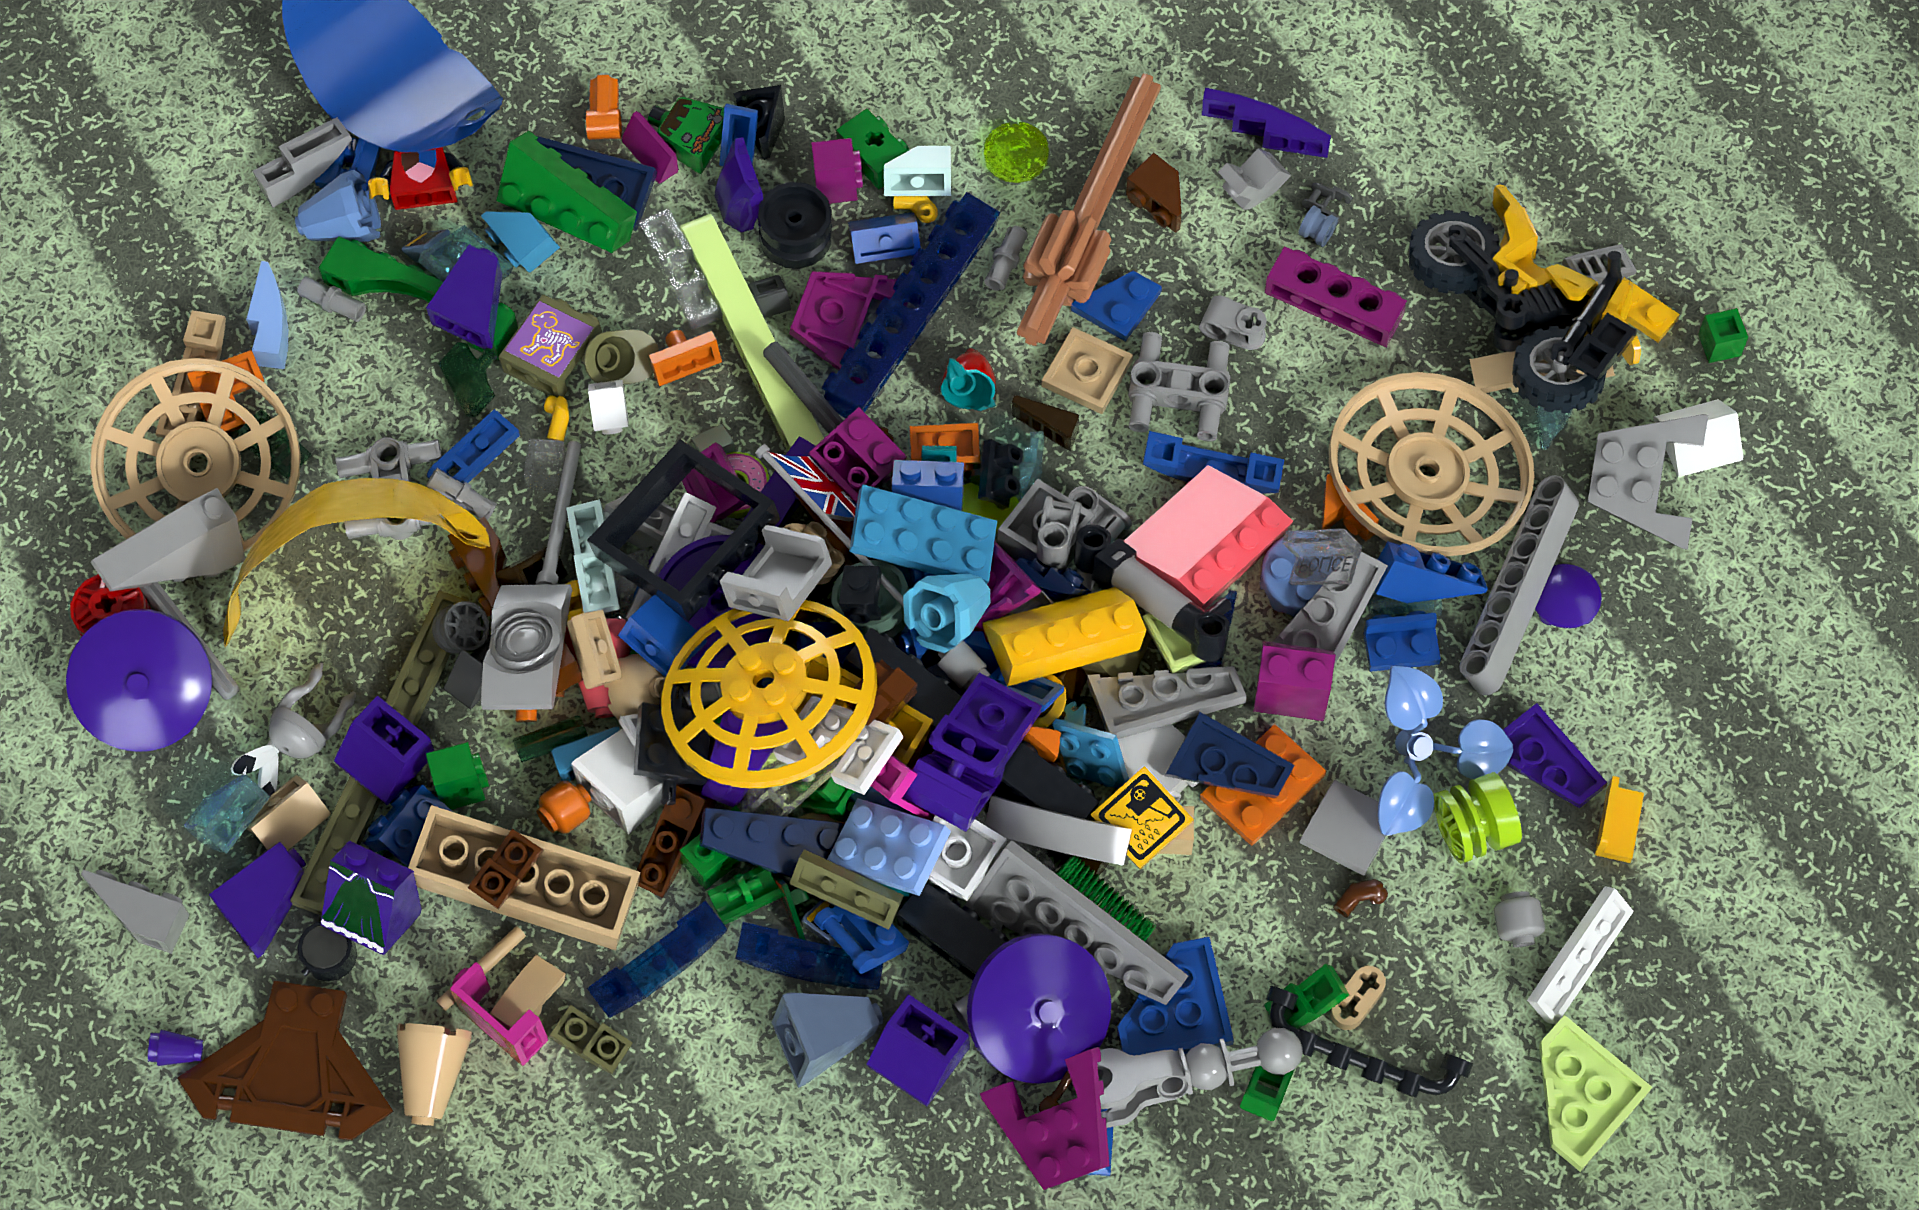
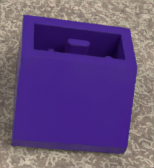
M376 696L352 721L334 762L385 805H388L428 763L426 753L435 750L430 738L379 696Z
M908 994L886 1024L867 1062V1066L927 1107L970 1049L969 1035Z

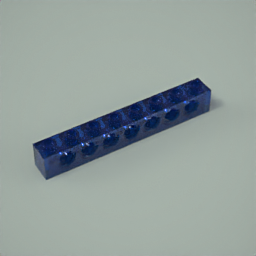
M968 192L964 194L960 201L954 200L945 213L947 218L942 226L936 224L927 239L930 244L925 250L919 248L910 263L913 268L908 275L904 272L901 273L893 286V290H895L893 296L890 299L884 297L875 312L878 315L873 324L867 322L863 326L857 338L860 342L856 348L849 347L839 363L842 365L841 369L837 374L831 372L821 388L825 391L824 398L840 416L846 419L858 407L866 413L991 235L1001 212ZM955 230H963L967 235H961ZM938 254H945L950 259H943ZM921 278L930 279L933 283H924ZM903 303H911L916 308H908L904 306ZM885 328H895L898 333H890ZM875 352L881 358H872L867 353ZM857 377L860 378L864 383L857 384L852 382L849 378Z

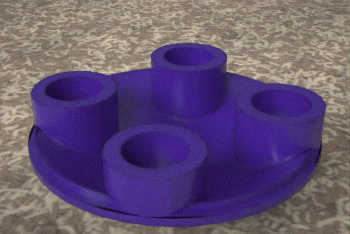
M1571 564L1554 565L1535 610L1539 615V619L1546 625L1568 629L1577 628L1591 623L1601 606V590L1595 578L1583 568Z

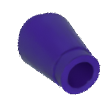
M162 1029L160 1033L151 1032L148 1046V1062H157V1066L194 1061L201 1062L204 1040Z

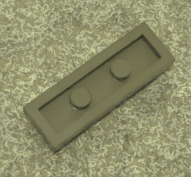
M805 849L798 859L789 883L888 930L894 921L904 896Z

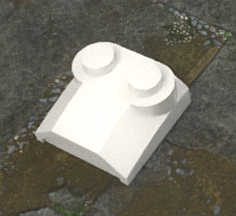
M935 816L932 821L945 825L951 832L928 880L952 895L968 901L1002 853L1003 848L1007 844V839L977 820H974L967 832Z

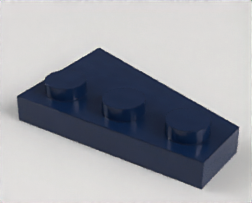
M1200 712L1164 776L1277 798L1295 765Z

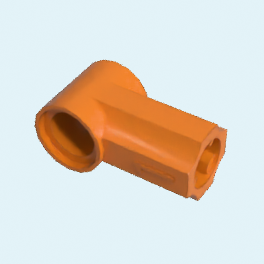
M597 75L596 78L590 80V110H586L588 140L621 139L622 121L619 109L618 79H614L609 75Z

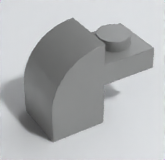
M1257 148L1241 167L1226 163L1218 171L1225 180L1222 186L1223 189L1243 210L1252 209L1273 195L1291 176L1270 152Z

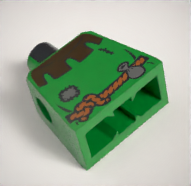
M680 97L670 111L655 105L649 113L648 123L658 127L657 133L676 153L677 160L695 172L702 174L721 145L724 108Z

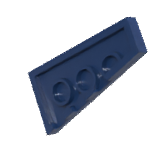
M704 808L702 811L700 846L739 861H746L760 866L769 872L779 873L792 878L798 859L804 849L826 860L828 859L845 823Z

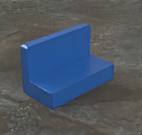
M913 212L848 222L855 264L921 254L918 224Z
M653 595L630 616L618 636L666 678L673 660L697 630L657 595ZM706 638L691 652L680 670L684 669L689 660L707 643Z

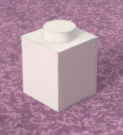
M623 380L589 384L588 394L594 431L602 430V434L606 435L622 432L623 427H628L629 420Z

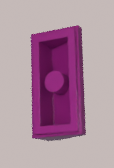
M634 112L622 136V142L641 164L656 168L657 175L655 180L660 184L678 172L676 153L640 112Z

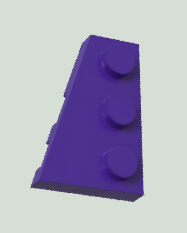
M1537 703L1503 729L1513 744V753L1507 766L1574 806L1582 807L1607 787V781Z
M727 710L722 715L719 727L739 735L743 720L737 718L730 710ZM782 719L772 723L758 724L755 737L773 735L787 730L788 727ZM715 740L710 762L733 769L736 747H731ZM776 747L751 750L748 770H761ZM707 778L701 795L734 807L740 803L749 788L720 784Z

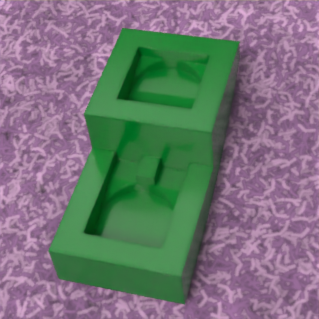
M1325 963L1301 984L1295 985L1290 983L1283 989L1298 996L1294 1009L1286 1008L1285 1020L1291 1026L1301 1028L1331 1010L1350 995L1333 966ZM1268 1001L1264 1006L1270 1015L1272 1003Z

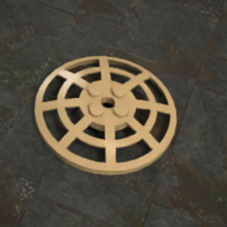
M187 358L169 361L148 369L132 379L115 395L104 410L96 427L91 446L90 469L93 488L100 507L110 523L126 539L136 533L125 523L116 509L137 502L139 507L156 522L165 517V515L159 512L148 501L147 497L163 489H166L179 500L175 508L176 510L218 488L223 497L233 489L235 484L254 489L252 495L235 512L238 522L242 521L254 510L262 499L264 492L282 497L283 499L278 509L266 525L245 541L241 536L245 552L252 548L265 529L289 508L295 496L300 477L301 452L298 434L290 414L279 397L263 381L231 363L213 359ZM189 371H211L221 374L216 394L210 392H190L174 397L164 378ZM235 378L258 391L273 406L278 415L260 425L246 408L229 398ZM151 384L161 403L153 407L135 427L133 434L112 427L125 405L138 392ZM193 403L212 404L207 422L187 423L179 407ZM226 409L238 415L249 426L251 431L233 440L220 428ZM166 413L174 429L166 435L161 444L145 439L144 436L152 424ZM285 428L291 452V469L288 484L269 479L271 473V453L267 437ZM107 440L128 447L125 470L130 489L113 496L109 495L104 474V452ZM257 443L261 457L259 476L241 471L240 456L241 451ZM139 451L156 457V471L158 475L142 484L139 482L137 473V456ZM198 454L205 455L208 460L206 469L198 473L191 471L189 466L191 458Z
M1423 372L1402 373L1382 378L1364 387L1349 400L1340 412L1331 433L1328 449L1329 468L1334 486L1345 506L1363 526L1384 541H1390L1399 545L1403 543L1409 544L1424 554L1432 555L1433 553H1439L1445 557L1466 555L1485 549L1498 542L1520 520L1532 495L1535 478L1533 457L1528 441L1520 426L1510 413L1493 397L1457 378ZM1405 389H1427L1443 392L1444 396L1439 411L1426 408H1411L1398 411L1390 392ZM1378 398L1385 417L1370 427L1362 441L1345 432L1344 429L1353 415L1366 403ZM1457 398L1468 401L1482 410L1502 431L1484 440L1469 424L1452 415ZM1427 420L1435 423L1432 433L1418 432L1410 434L1404 421ZM1389 427H1391L1398 440L1390 454L1371 446L1377 436ZM1448 427L1461 433L1474 446L1462 451L1454 442L1445 437ZM1508 443L1512 445L1519 464V491L1498 488L1499 469L1493 452ZM1339 444L1357 453V474L1362 487L1360 490L1348 492L1341 479L1338 469ZM1480 458L1483 459L1486 467L1487 485L1469 481V464ZM1367 459L1386 467L1388 482L1375 486L1371 485L1367 472ZM1419 467H1430L1435 471L1436 475L1432 477L1426 476L1420 471ZM1463 493L1484 498L1479 507L1466 518H1464L1454 504L1461 498ZM1396 494L1402 501L1410 505L1407 517L1404 518L1392 511L1382 502L1381 498ZM1494 500L1515 503L1516 505L1509 518L1491 536L1483 539L1472 527V525L1476 524L1486 515L1492 507ZM1371 502L1386 518L1404 527L1402 536H1397L1375 523L1357 504ZM1423 510H1442L1451 523L1428 525L1420 523ZM1417 532L1435 535L1459 532L1469 544L1451 547L1430 546L1417 543L1415 539Z

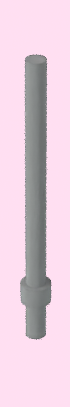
M570 441L567 446L543 568L537 575L536 585H556L558 583L556 570L567 520L566 507L570 505L581 451V444L577 441Z

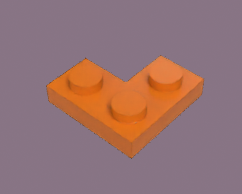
M252 350L222 360V362L231 363L250 372L264 382ZM192 371L187 373V379L193 392L216 394L221 376L220 373L211 371ZM235 378L229 398L236 401L234 398L235 394L252 389V387ZM198 403L207 422L212 404ZM226 409L220 426L221 429L226 433H230L245 427V422L238 415Z

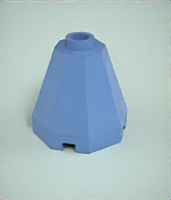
M355 170L342 173L298 208V216L295 217V224L300 235H305L311 241H336L338 236L349 241L355 239L360 242H368L380 238V232L375 230L381 228L380 215L375 197L369 199V190L364 191L361 184L366 183L364 176Z

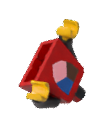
M443 147L422 152L394 151V158L387 162L380 176L368 181L369 199L382 195L387 200L389 199L390 191L395 210L456 203L458 202L456 195L458 187L465 184L472 187L473 183L469 169L464 167L452 153H444Z

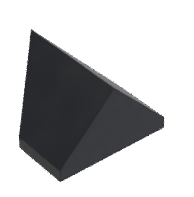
M781 85L733 93L735 106L758 110L755 146L763 160L770 158L785 121Z

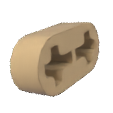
M1374 966L1361 967L1345 985L1350 995L1330 1011L1332 1022L1342 1030L1355 1029L1380 999L1386 986V978L1380 969ZM1370 977L1375 978L1374 986L1377 989L1369 988L1363 996L1359 994L1363 984L1361 978L1364 980H1368ZM1353 1000L1356 1001L1357 1004L1353 1012L1356 1017L1348 1016L1346 1019H1343L1340 1016L1342 1010L1339 1006L1347 1008Z

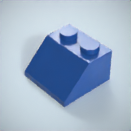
M894 460L892 492L962 511L964 462Z

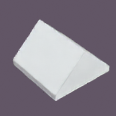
M1719 399L1654 416V422L1657 423L1701 414L1708 415L1704 447L1667 443L1666 451L1677 477L1743 460L1738 414Z

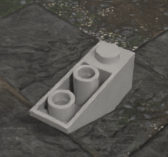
M86 870L82 871L81 875L89 887L138 943L172 954L189 917L188 911L182 904V899L163 892L161 896L150 893L148 887L138 882L130 881L128 885L118 882L114 875L103 870H97L96 873Z

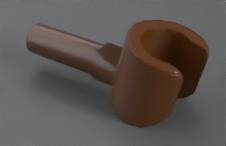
M1066 1071L1055 1091L1040 1102L1039 1112L1060 1105L1058 1101L1062 1098V1095L1072 1081L1069 1071Z

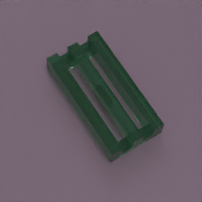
M577 715L516 737L513 742L520 761L523 763L548 754L553 748L587 737L588 734L581 717Z

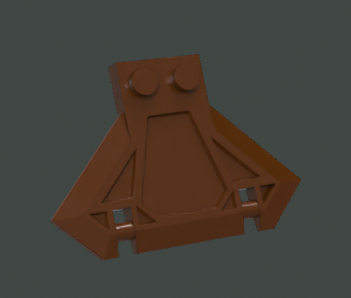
M274 981L264 1020L177 1077L203 1119L216 1120L220 1109L231 1111V1123L323 1137L327 1126L340 1127L338 1138L352 1141L394 1112L339 1031L347 999L346 992L341 990ZM224 1088L236 1089L235 1096L223 1095ZM332 1104L345 1105L343 1113L331 1111Z

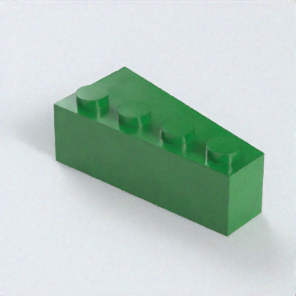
M527 131L510 141L496 199L497 202L522 213H531L537 220L610 253H613L630 241L637 215L636 210L604 186L599 188L587 178L588 174L580 168L574 169L561 159L562 155L552 147L547 149L537 141L538 137L532 132Z

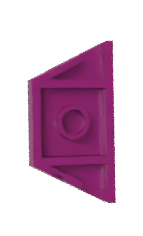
M995 541L990 578L987 584L990 588L991 603L976 626L983 629V622L1003 617L1042 591Z

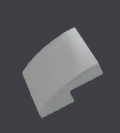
M1334 780L1299 843L1364 876L1387 836L1382 834L1379 828V802Z

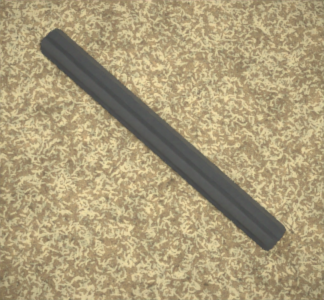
M775 341L764 349V357L828 434H830L843 422V419L778 342ZM892 478L880 489L892 492Z

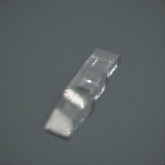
M666 209L639 220V226L691 330L723 318L721 308L708 287L706 277L694 258L692 248L670 210Z

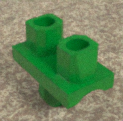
M825 773L820 778L812 774L801 779L795 788L805 798L800 806L807 813L828 814L831 819L836 821H847L855 804L849 797L856 791L836 784L831 777V773Z
M760 866L744 874L738 873L733 876L734 879L707 891L708 897L723 925L782 898L780 889L775 883L771 872L762 869Z

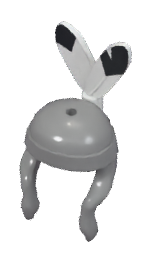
M323 663L316 664L311 670L308 681L289 690L273 710L270 718V740L268 744L241 755L231 766L233 774L242 776L259 769L258 793L262 801H265L276 792L278 781L277 753L281 752L296 759H306L318 753L326 745V741L339 731L347 710L354 704L356 692L352 691L342 698L335 716L326 724H311L304 717L291 710L292 705L305 694L311 692L323 675Z

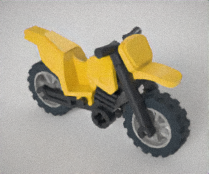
M1501 184L1494 187L1492 202L1505 227V234L1500 246L1499 236L1494 234V227L1490 223L1485 224L1484 219L1478 215L1475 217L1470 216V212L1460 211V213H1453V210L1444 211V214L1438 215V213H1433L1429 215V219H1422L1417 224V229H1413L1411 233L1408 256L1410 270L1414 269L1415 278L1418 281L1422 279L1424 285L1430 289L1433 287L1438 288V292L1448 293V291H1455V294L1465 293L1479 308H1484L1495 318L1496 324L1493 334L1495 347L1503 352L1515 351L1512 375L1514 387L1519 388L1518 394L1523 399L1527 398L1530 405L1536 408L1538 406L1544 407V411L1552 413L1554 410H1561V413H1570L1571 409L1575 408L1579 411L1586 408L1587 403H1594L1598 399V393L1601 394L1603 391L1606 373L1597 381L1587 374L1582 375L1576 372L1577 368L1568 364V359L1585 336L1592 334L1607 312L1628 324L1625 320L1631 304L1633 285L1630 284V280H1622L1621 253L1618 251L1608 253L1607 275L1600 285L1592 278L1563 265L1555 264L1546 268L1537 266L1533 262L1536 258L1538 242L1536 230L1525 208L1520 205L1507 187ZM1637 335L1622 354L1629 365L1637 364L1640 361L1641 347ZM1545 359L1548 363H1539V362H1540L1541 360ZM1538 372L1548 373V374H1546V375L1543 377V376H1542L1540 373H1538Z

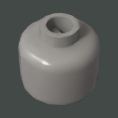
M1527 891L1505 894L1501 896V902L1494 907L1498 936L1504 941L1512 942L1515 948L1535 944L1534 938L1540 936L1545 931L1541 903L1537 898L1530 897V893Z

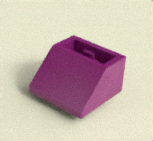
M860 407L808 453L856 504L858 492L862 485L880 489L893 477L894 460H906L907 458Z

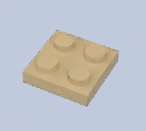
M1072 327L1044 375L1042 387L1103 414L1133 362V354Z

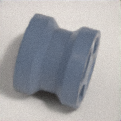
M1312 206L1301 223L1298 235L1304 238L1311 237L1315 239L1317 245L1324 247L1337 226L1338 218L1333 215L1326 216L1320 208Z

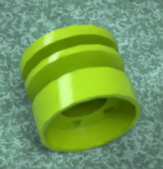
M1492 772L1470 780L1468 784L1469 795L1461 785L1451 787L1450 792L1445 789L1434 793V811L1439 830L1450 852L1460 864L1471 861L1473 855L1477 858L1486 855V841L1495 851L1521 842L1522 830L1516 806L1506 784L1497 773Z

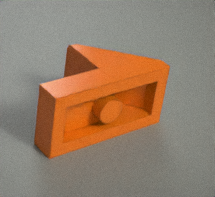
M1329 473L1326 477L1321 533H1324L1343 518L1344 525L1353 535L1359 534L1367 541L1375 534L1363 526L1345 506L1334 486L1331 473ZM1345 485L1347 491L1351 492V490ZM1364 503L1357 504L1368 517L1378 524L1379 519Z

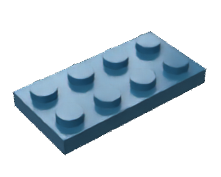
M862 485L858 492L849 552L934 575L972 574L982 577L985 583L988 584L997 520Z

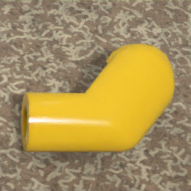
M894 196V209L911 210L924 223H931L937 218V207L927 196Z

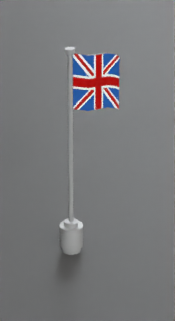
M766 444L760 446L755 454L760 459L764 457L850 549L851 540L831 519L854 521L857 504L810 456H787L769 452L770 448ZM853 553L864 566H874L866 556ZM882 574L881 584L904 607L903 596ZM962 641L945 654L941 652L938 654L941 658L938 666L960 690H967L978 673L987 677L991 675L985 669L987 665L965 641Z

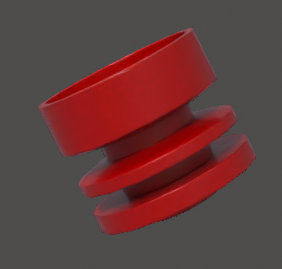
M99 574L85 580L75 591L70 603L71 618L81 636L98 621L111 614L130 609L152 610L140 587L109 591Z

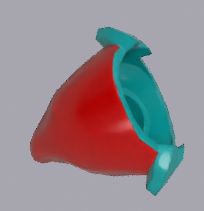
M973 348L967 349L956 360L949 358V363L941 383V393L945 400L958 408L974 409L976 411L995 407L996 377L988 360Z

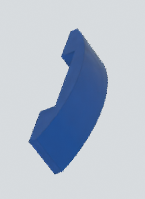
M1149 431L1143 465L1152 470L1189 483L1209 465L1259 493L1279 492L1284 459L1250 453L1249 458L1183 445V438Z

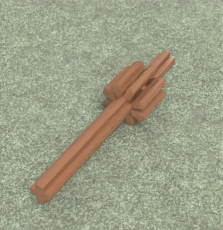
M1143 73L1141 78L1134 76L1073 210H1063L1060 217L1054 213L1048 214L1023 264L1025 269L1023 279L1028 286H1037L1017 329V335L1024 337L1025 343L1036 346L1038 342L1045 344L1061 307L1071 306L1074 299L1079 303L1088 301L1110 254L1109 244L1111 237L1107 231H1098L1097 228L1161 90V85L1153 82V76Z

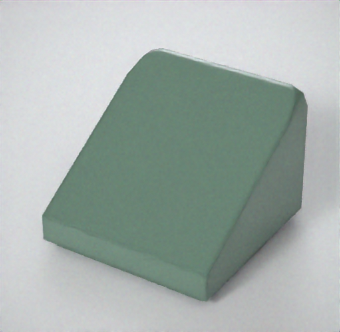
M722 424L691 437L696 450L702 452L715 442L723 447L726 454L736 452L735 444Z

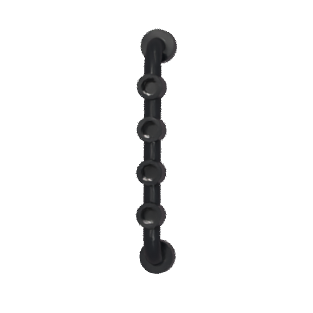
M1270 986L1265 1000L1272 1003L1269 1015L1272 1027L1285 1028L1294 1032L1302 1044L1303 1055L1312 1057L1315 1050L1327 1055L1326 1063L1347 1071L1349 1064L1363 1069L1361 1077L1381 1085L1383 1079L1387 1078L1398 1083L1396 1091L1417 1098L1419 1091L1435 1096L1446 1094L1456 1086L1461 1076L1469 1077L1473 1063L1445 1053L1440 1068L1446 1070V1074L1442 1079L1435 1081L1389 1064L1381 1059L1363 1054L1342 1044L1327 1040L1306 1030L1291 1026L1285 1020L1284 1014L1286 1008L1294 1009L1298 996L1275 986Z

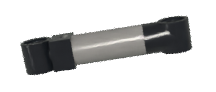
M1092 524L1079 529L1076 536L1073 561L1080 571L1092 574V580L1104 589L1116 587L1134 599L1136 604L1191 644L1192 653L1197 658L1210 662L1217 661L1224 656L1230 628L1229 620L1224 614L1232 608L1231 602L1228 599H1220L1205 611L1137 561V551L1118 538L1111 543V535L1106 528Z

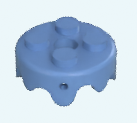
M1309 532L1289 534L1276 541L1266 552L1260 574V589H1264L1275 611L1295 617L1333 575L1335 562L1338 559L1345 561L1346 558L1341 549L1324 536ZM1317 559L1321 561V567L1324 559H1332L1331 561H1325L1322 573L1320 574V567L1311 579L1304 580L1296 575L1295 571L1303 566L1304 560H1306L1305 566L1310 568ZM1333 559H1335V560H1334V563H1333V566H1332L1331 573H1329L1330 567H1331V564H1332V561H1333ZM1341 560L1337 562L1335 570L1341 566ZM1316 561L1312 566L1314 572L1319 568V561Z

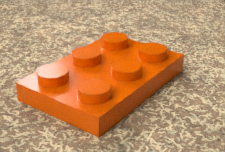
M1275 724L1255 743L1295 765L1277 798L1211 785L1200 794V799L1251 846L1321 781L1327 772Z

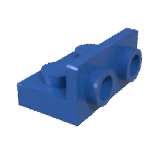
M1413 611L1406 616L1397 617L1381 614L1366 620L1363 634L1370 672L1390 670L1391 666L1411 668L1440 665L1441 657L1435 629L1437 623L1436 613Z

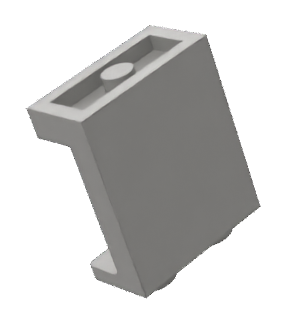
M765 525L762 529L765 539L764 548L743 575L726 572L720 580V584L729 607L789 621L831 567L832 561L823 538L786 528Z

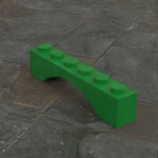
M338 236L318 267L324 284L336 286L342 292L351 296L391 292L413 296L429 303L445 280L442 277L436 279L429 276L415 265L410 264L406 266L399 263L388 253H376L358 240L351 239L349 241ZM503 303L498 304L494 342L490 352L467 341L469 347L499 360V355L518 330L513 310Z

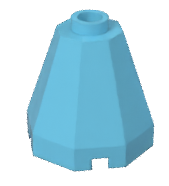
M972 574L927 576L918 581L912 589L903 595L904 622L910 630L913 628L917 630L920 636L916 637L922 647L945 654L954 649L971 634L991 603L990 588L982 577Z

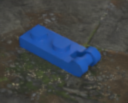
M494 409L430 467L427 472V478H430L436 468L451 476L448 473L449 470L456 467L459 471L452 478L461 483L465 481L469 483L520 436L519 430Z

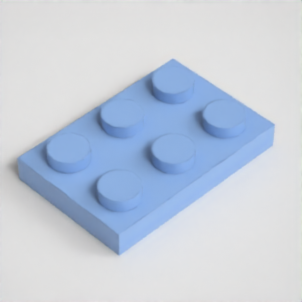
M857 798L827 860L874 882L920 896L951 831L943 824Z

